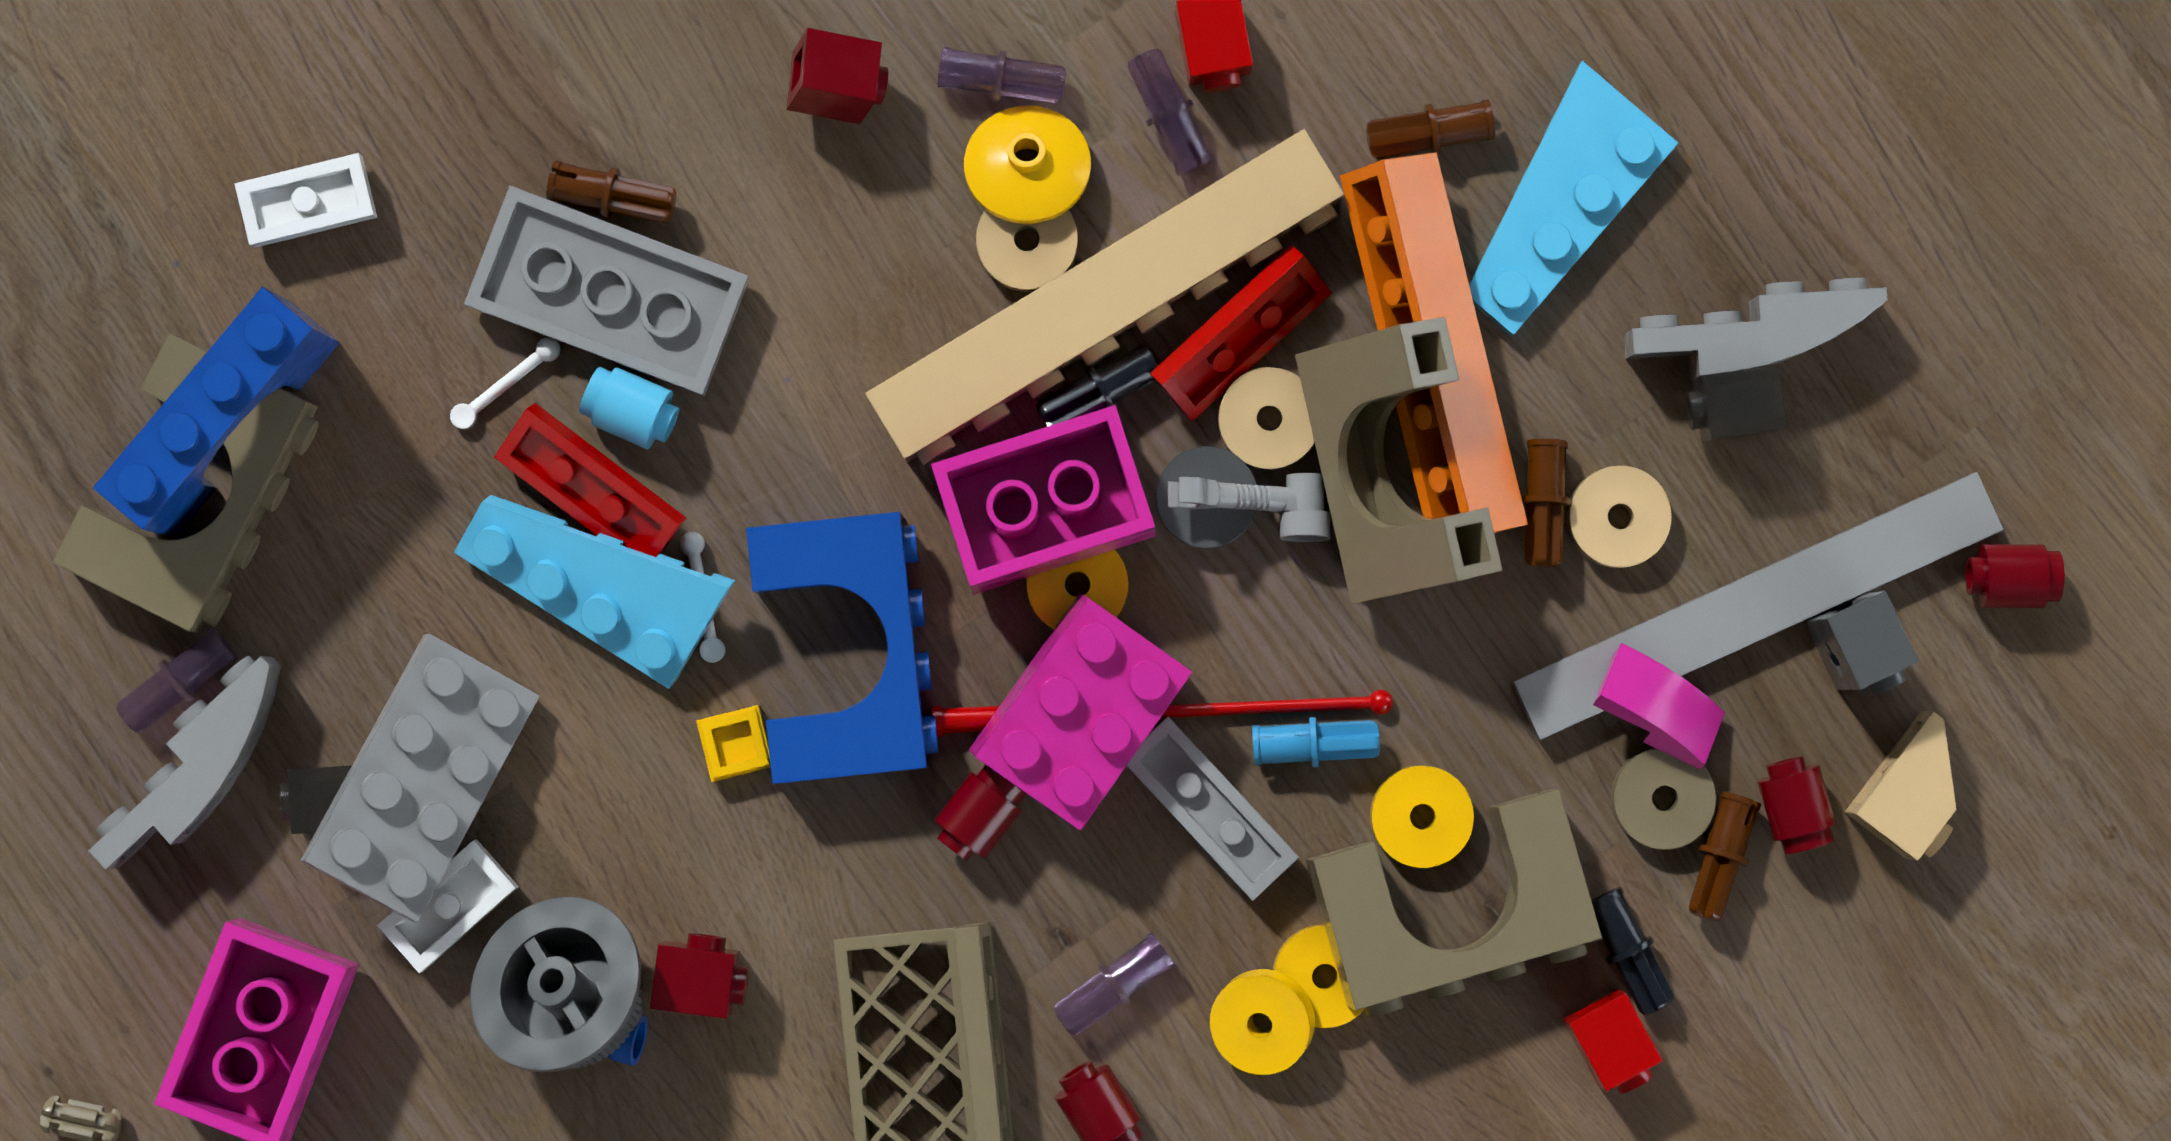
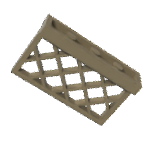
M991 922L833 939L854 1141H881L886 1134L894 1141H911L893 1125L914 1099L942 1122L928 1141H939L948 1128L963 1141H1014ZM947 941L949 969L937 985L934 986L912 968L908 962L922 944ZM910 945L901 957L888 948ZM874 949L894 965L873 992L854 977L851 951ZM900 972L928 994L908 1021L880 999ZM950 981L953 1001L942 993ZM856 993L866 1000L859 1010H857ZM934 1001H937L955 1016L956 1033L943 1050L914 1027ZM872 1007L901 1029L880 1056L862 1042L860 1038L859 1024ZM907 1035L935 1058L915 1085L887 1063V1060ZM957 1045L960 1065L949 1057ZM863 1057L873 1064L865 1075ZM941 1065L945 1066L962 1082L963 1097L949 1114L921 1091ZM879 1071L884 1073L907 1093L887 1120L867 1104L866 1087ZM963 1109L965 1110L966 1128L956 1121V1118ZM869 1120L880 1128L872 1139Z

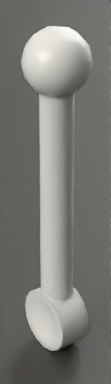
M549 337L540 339L533 354L470 404L463 403L454 406L450 413L452 424L461 429L473 427L477 421V413L540 363L556 360L561 351L559 342Z
M690 531L681 537L680 549L688 556L690 569L704 574L700 553L705 547V541L699 533ZM712 620L703 635L704 641L700 646L701 657L709 663L720 661L726 653L724 643L716 636L714 621Z

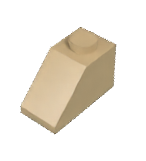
M1921 711L1844 812L1905 859L1918 861L1923 853L1928 857H1932L1943 846L1953 830V827L1947 822L1957 809L1944 719L1934 711Z

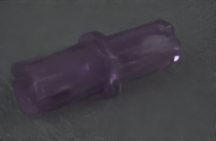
M943 47L938 73V88L948 87L994 94V101H1000L1001 96L1004 95L1057 103L1063 97L1066 81V71L1063 66L1007 58V51L1000 50L999 56Z
M1158 48L1151 49L1132 58L1128 62L1127 68L1151 117L1146 120L1148 127L1155 125L1175 167L1176 175L1180 176L1213 160L1214 157L1212 153H1209L1190 113L1189 108L1194 104L1191 99L1184 100L1162 51Z
M214 627L207 632L208 634L183 651L171 662L166 659L161 660L158 663L160 667L158 672L117 703L116 710L119 716L131 730L136 733L143 732L184 699L192 702L196 699L194 692L230 663L238 660V656L233 648Z
M1151 932L1147 935V938L1107 967L1103 962L1098 965L1101 970L1099 973L1056 1003L1054 1007L1055 1014L1069 1033L1078 1035L1122 1002L1128 1007L1132 1004V1001L1129 999L1130 996L1167 969L1176 966V964Z

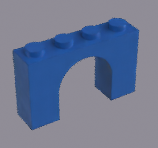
M261 287L93 486V489L142 530L177 537L217 489L203 475L210 461L232 431L263 399L278 388L289 386L300 391L340 342L294 303Z
M900 512L746 528L752 591L754 593L815 587H838L849 590L866 600L876 611L884 626L888 645L884 672L876 687L861 702L848 709L834 713L766 720L772 784L929 767L927 755L939 753L935 715L923 716L921 691L932 690L929 652L917 653L914 627L926 626L922 588L910 589L907 564L919 563L915 525L903 526L902 514Z

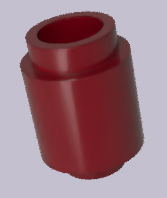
M1981 544L1977 557H1968L1965 568L1966 591L1968 595L1977 596V601L1981 608H2044L2047 602H2059L2063 595L2065 571L2062 554L2060 551H2047L2043 544Z
M1803 756L1767 765L1769 777L1757 781L1773 839L1774 841L1781 840L1784 853H1799L1834 842L1831 826L1836 824L1820 765L1806 766Z
M985 764L977 775L973 772L968 775L936 817L935 821L944 828L937 839L966 861L969 860L974 852L985 859L1022 810L1018 805L1027 793Z
M1087 1061L1066 1073L1059 1080L1063 1090L1054 1099L1080 1141H1138L1144 1135V1132L1137 1123L1141 1118L1139 1112L1108 1064L1095 1068L1091 1061Z

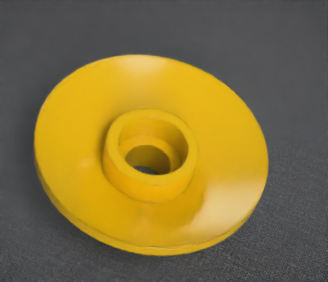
M1016 106L992 115L973 133L964 156L965 179L974 199L990 214L1012 223H1042L1064 214L1081 198L1090 178V151L1082 132L1064 115L1040 106ZM1023 149H1033L1038 152L1037 157L1031 161H1022L1015 156L1018 151Z

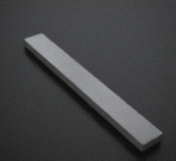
M1975 472L1514 680L1512 684L1537 739L1541 740L1604 711L1594 706L1593 703L1612 656L1621 643L1647 655L1682 676L2004 529L1978 473Z

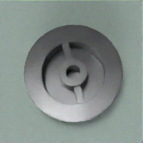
M578 897L552 898L521 910L494 933L483 949L474 970L470 1000L473 1020L480 1037L489 1049L502 1060L512 1066L532 1072H556L565 1069H579L581 1066L586 1068L588 1064L593 1065L595 1061L600 1062L602 1058L607 1059L608 1054H613L615 1049H619L620 1044L625 1043V1038L630 1037V1032L634 1030V1027L639 1023L643 1015L642 1002L644 1000L641 996L644 992L641 991L643 987L640 983L642 980L641 962L636 942L630 930L617 915L599 903Z

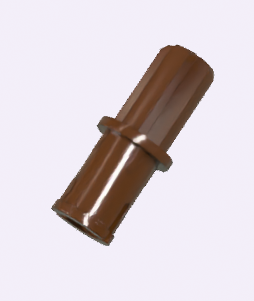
M1489 100L1435 110L1432 104H1426L1423 112L1369 121L1366 126L1368 148L1371 155L1376 158L1430 149L1431 153L1437 152L1439 154L1440 147L1485 139L1494 140L1496 135L1494 116Z
M558 160L554 161L551 167L552 172H556V174H549L546 191L547 200L600 210L601 216L604 218H610L613 213L659 223H667L674 214L676 190L673 187L620 176V169L611 168L608 173L566 164Z
M1560 439L1527 440V496L1521 497L1523 506H1526L1528 522L1525 535V561L1527 565L1534 567L1550 568L1561 565L1563 561L1564 507L1571 506V498L1565 497L1566 450L1568 449V442Z
M1724 791L1721 793L1716 811L1717 814L1706 845L1701 844L1698 849L1705 856L1689 903V910L1693 915L1710 921H1719L1723 917L1738 866L1747 867L1749 860L1744 858L1753 825H1755L1758 812L1761 809V803L1738 794Z

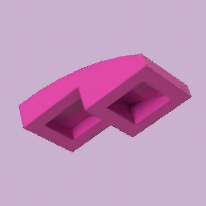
M1623 643L1614 652L1593 703L1594 706L1646 730L1647 733L1643 743L1700 770L1707 761L1725 714L1713 700L1686 679Z

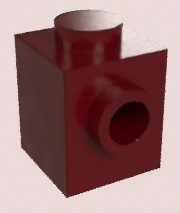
M807 28L792 53L786 110L861 124L874 104H882L886 94L889 73L887 67L880 66L882 42Z
M688 933L687 944L663 941L658 944L650 1009L727 1019L732 1014L733 1004L744 1005L749 967L738 966L740 951L725 949L727 939L725 937Z

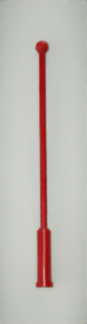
M1376 690L1370 696L1177 704L1169 705L1161 718H1167L1168 716L1171 718L1370 709L1375 714L1384 715L1392 709L1393 698L1386 690ZM932 705V715H935L937 736L943 737L945 733L982 732L999 706L942 708V705Z

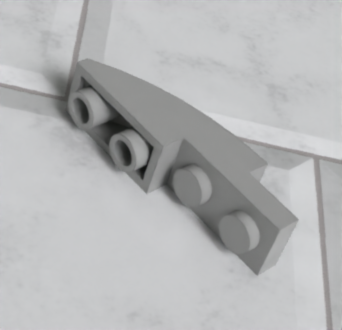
M1843 278L1830 280L1829 291L1804 292V282H1778L1766 284V295H1758L1748 301L1750 321L1742 322V311L1703 314L1704 324L1679 326L1678 315L1641 317L1640 328H1632L1624 334L1625 360L1689 356L1690 381L1727 377L1758 370L1800 355L1835 338L1861 322L1888 300L1887 287L1868 288L1867 278Z
M246 656L221 678L220 682L225 686V689L207 705L201 699L191 705L176 719L173 726L179 732L166 745L183 763L177 767L173 762H170L162 767L144 784L143 788L149 794L131 811L125 805L120 807L96 829L101 839L88 852L105 870L121 867L158 832L170 845L184 843L213 813L231 790L248 763L266 725L275 699L282 667L274 657L260 656L254 662L250 656Z

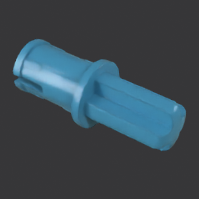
M1309 717V724L1252 725L1255 766L1271 763L1312 761L1313 768L1319 767V761L1375 758L1380 752L1379 727L1377 722L1373 720L1317 723L1316 717Z

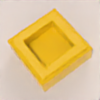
M760 705L696 720L711 782L771 768L768 737Z

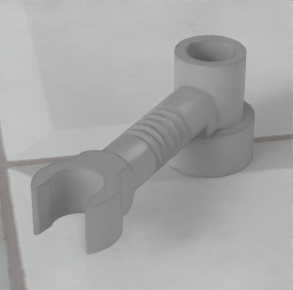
M1322 474L1286 475V487L1223 483L1199 477H1179V482L1168 481V507L1235 508L1272 511L1280 514V540L1288 542H1322L1331 539V513L1324 511V482Z

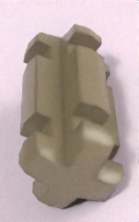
M52 1096L45 1102L40 1117V1129L44 1133L49 1134L51 1128L58 1129V1136L80 1141H94L95 1138H99L101 1141H116L122 1124V1113L118 1109L113 1108L111 1113H105L103 1106L69 1099L67 1104L61 1103L59 1096Z

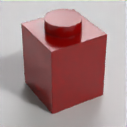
M1241 0L1176 1L1175 16L1188 86L1203 83L1204 92H1218L1241 86L1240 77L1251 75L1253 68Z
M1616 989L1562 1018L1597 1085L1606 1092L1616 1087L1619 1094H1625L1642 1086L1654 1077L1650 1068L1663 1062L1629 997L1620 989Z

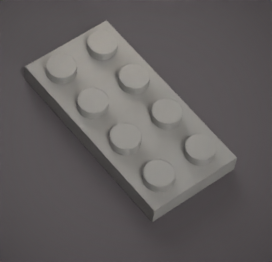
M509 185L464 305L705 397L750 277Z
M424 634L300 861L412 922H418L540 696L432 634Z

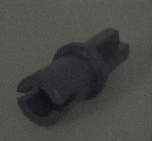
M1141 344L1124 356L1096 370L1092 366L1085 368L1086 376L1038 400L1036 403L1038 415L1043 425L1048 427L1113 406L1116 402L1140 389L1157 383L1150 373L1158 365L1147 346Z
M1617 887L1591 900L1601 936L1610 952V955L1605 959L1609 965L1616 964L1639 1012L1643 1015L1652 1014L1667 1007L1674 1000V995L1649 947L1654 943L1652 937H1644L1623 895L1622 887Z

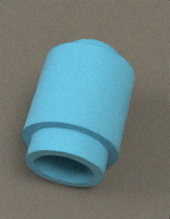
M598 367L586 387L579 413L591 418L592 426L648 450L655 440L663 443L667 441L677 421L680 408L671 404L673 391L618 367L614 368L612 372Z

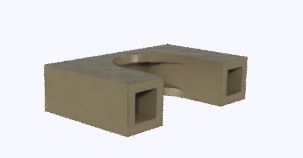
M1440 317L1400 324L1295 354L1351 604L1503 571L1488 507L1441 518L1424 517L1414 512L1401 500L1393 488L1385 466L1383 452L1384 432L1388 418L1397 403L1411 393L1459 380L1446 318Z
M169 333L140 390L165 402L207 353V350ZM280 387L263 399L238 424L223 443L228 452L232 467V484L228 500L218 517L197 534L179 540H160L97 508L81 505L52 563L189 632L203 633L207 624L213 627L216 626L231 600L232 593L225 589L236 567L245 569L258 548L261 536L255 533V530L265 510L274 512L288 489L290 479L284 476V473L294 453L303 455L317 432L319 422L313 419V416L318 406Z
M1547 789L1488 806L1507 875L1506 901L1493 927L1484 936L1463 947L1435 949L1417 940L1404 928L1395 913L1375 842H1363L1305 859L1349 1008L1354 1010L1365 1008L1367 1017H1375L1404 1008L1402 997L1426 990L1429 1000L1437 999L1465 990L1463 979L1487 972L1489 981L1493 982L1527 972L1524 963L1526 960L1548 954L1550 963L1555 964L1588 954L1585 943L1602 939L1559 789Z

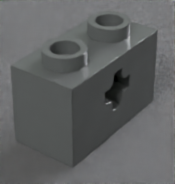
M1886 591L1861 594L1804 621L1836 690H1857L1859 696L1868 693L1874 696L1905 682L1907 678L1903 669L1920 662Z

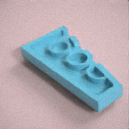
M1581 61L1469 283L1474 306L1510 337L1517 332L1678 144L1674 138L1584 61Z
M493 495L488 496L482 501L454 551L458 556L668 689L677 681L735 582L734 579L716 573L708 576L685 568V562L662 554L654 557L623 546L624 541L602 533L594 536L568 527V523L565 520Z

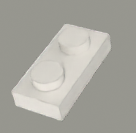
M359 153L234 183L248 242L253 248L378 218L364 159Z
M476 839L452 858L418 922H412L392 911L377 926L417 972L422 973L519 886Z

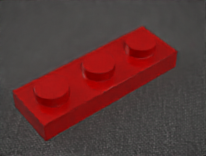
M1290 245L1150 374L1176 407L1192 422L1218 399L1236 379L1254 366L1332 293L1306 257L1294 246Z
M537 403L526 408L494 456L496 460L596 536L602 533L624 541L623 546L654 557L663 554L687 519V517Z

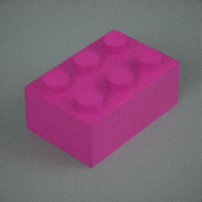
M1116 405L931 464L973 595L1156 536L1155 524Z
M1079 593L972 744L969 751L977 759L1081 831L1192 674V671L1094 601Z
M243 918L226 921L154 1105L247 1141H291L360 964Z

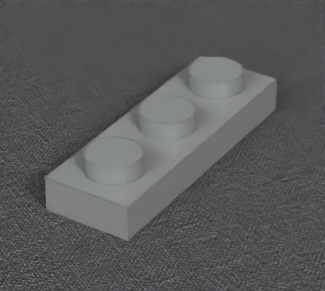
M1169 716L1149 733L1127 764L1128 768L1252 901L1299 858Z

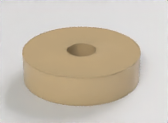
M985 210L978 223L976 245L983 267L996 282L1012 290L1034 292L1070 269L1077 252L1078 233L1075 221L1069 210L1052 220L1035 224L1008 222L997 218ZM1023 229H1031L1039 236L1038 246L1031 251H1022L1015 244L1017 233Z
M1258 368L1236 379L1224 394L1218 411L1219 433L1228 451L1237 455L1247 466L1259 470L1282 469L1300 460L1314 444L1301 380L1296 374L1281 368ZM1271 407L1279 412L1281 423L1277 429L1267 431L1259 426L1257 414L1261 409Z
M1630 466L1606 467L1586 477L1573 492L1571 506L1567 509V526L1575 546L1589 560L1610 568L1634 566L1655 555L1668 537L1672 520L1670 502L1662 486L1645 471ZM1614 505L1625 507L1630 514L1629 524L1624 529L1613 527L1608 520L1609 510Z

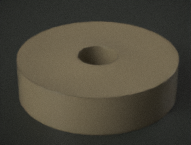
M1650 748L1629 758L1619 769L1612 784L1611 806L1618 825L1632 840L1650 848L1669 850L1690 844L1707 829L1715 812L1716 791L1713 780L1705 766L1700 770L1656 748ZM1661 786L1669 787L1674 794L1672 806L1664 811L1657 809L1652 801L1654 791Z

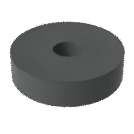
M1201 446L1182 452L1166 466L1157 485L1156 506L1161 522L1174 538L1191 547L1213 549L1233 542L1246 531L1255 516L1256 510L1235 508L1205 510L1168 507V481L1179 482V477H1199L1223 483L1257 485L1251 470L1242 459L1234 453L1219 447Z

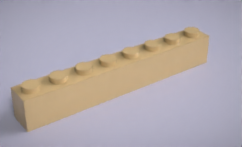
M1303 129L865 394L905 461L908 463L919 457L922 464L926 465L956 447L951 436L973 424L977 432H981L1008 416L1011 412L1006 405L1007 402L1028 391L1032 399H1036L1065 381L1060 372L1062 369L1081 358L1088 367L1116 351L1120 346L1115 337L1135 325L1143 334L1165 322L1174 315L1169 306L1173 302L1190 292L1198 301L1227 284L1229 280L1224 272L1246 259L1249 266L1253 268L1276 255L1283 249L1278 240L1298 227H1301L1304 234L1308 235L1326 225L1338 216L1333 206L1341 202L1344 193L1308 133Z

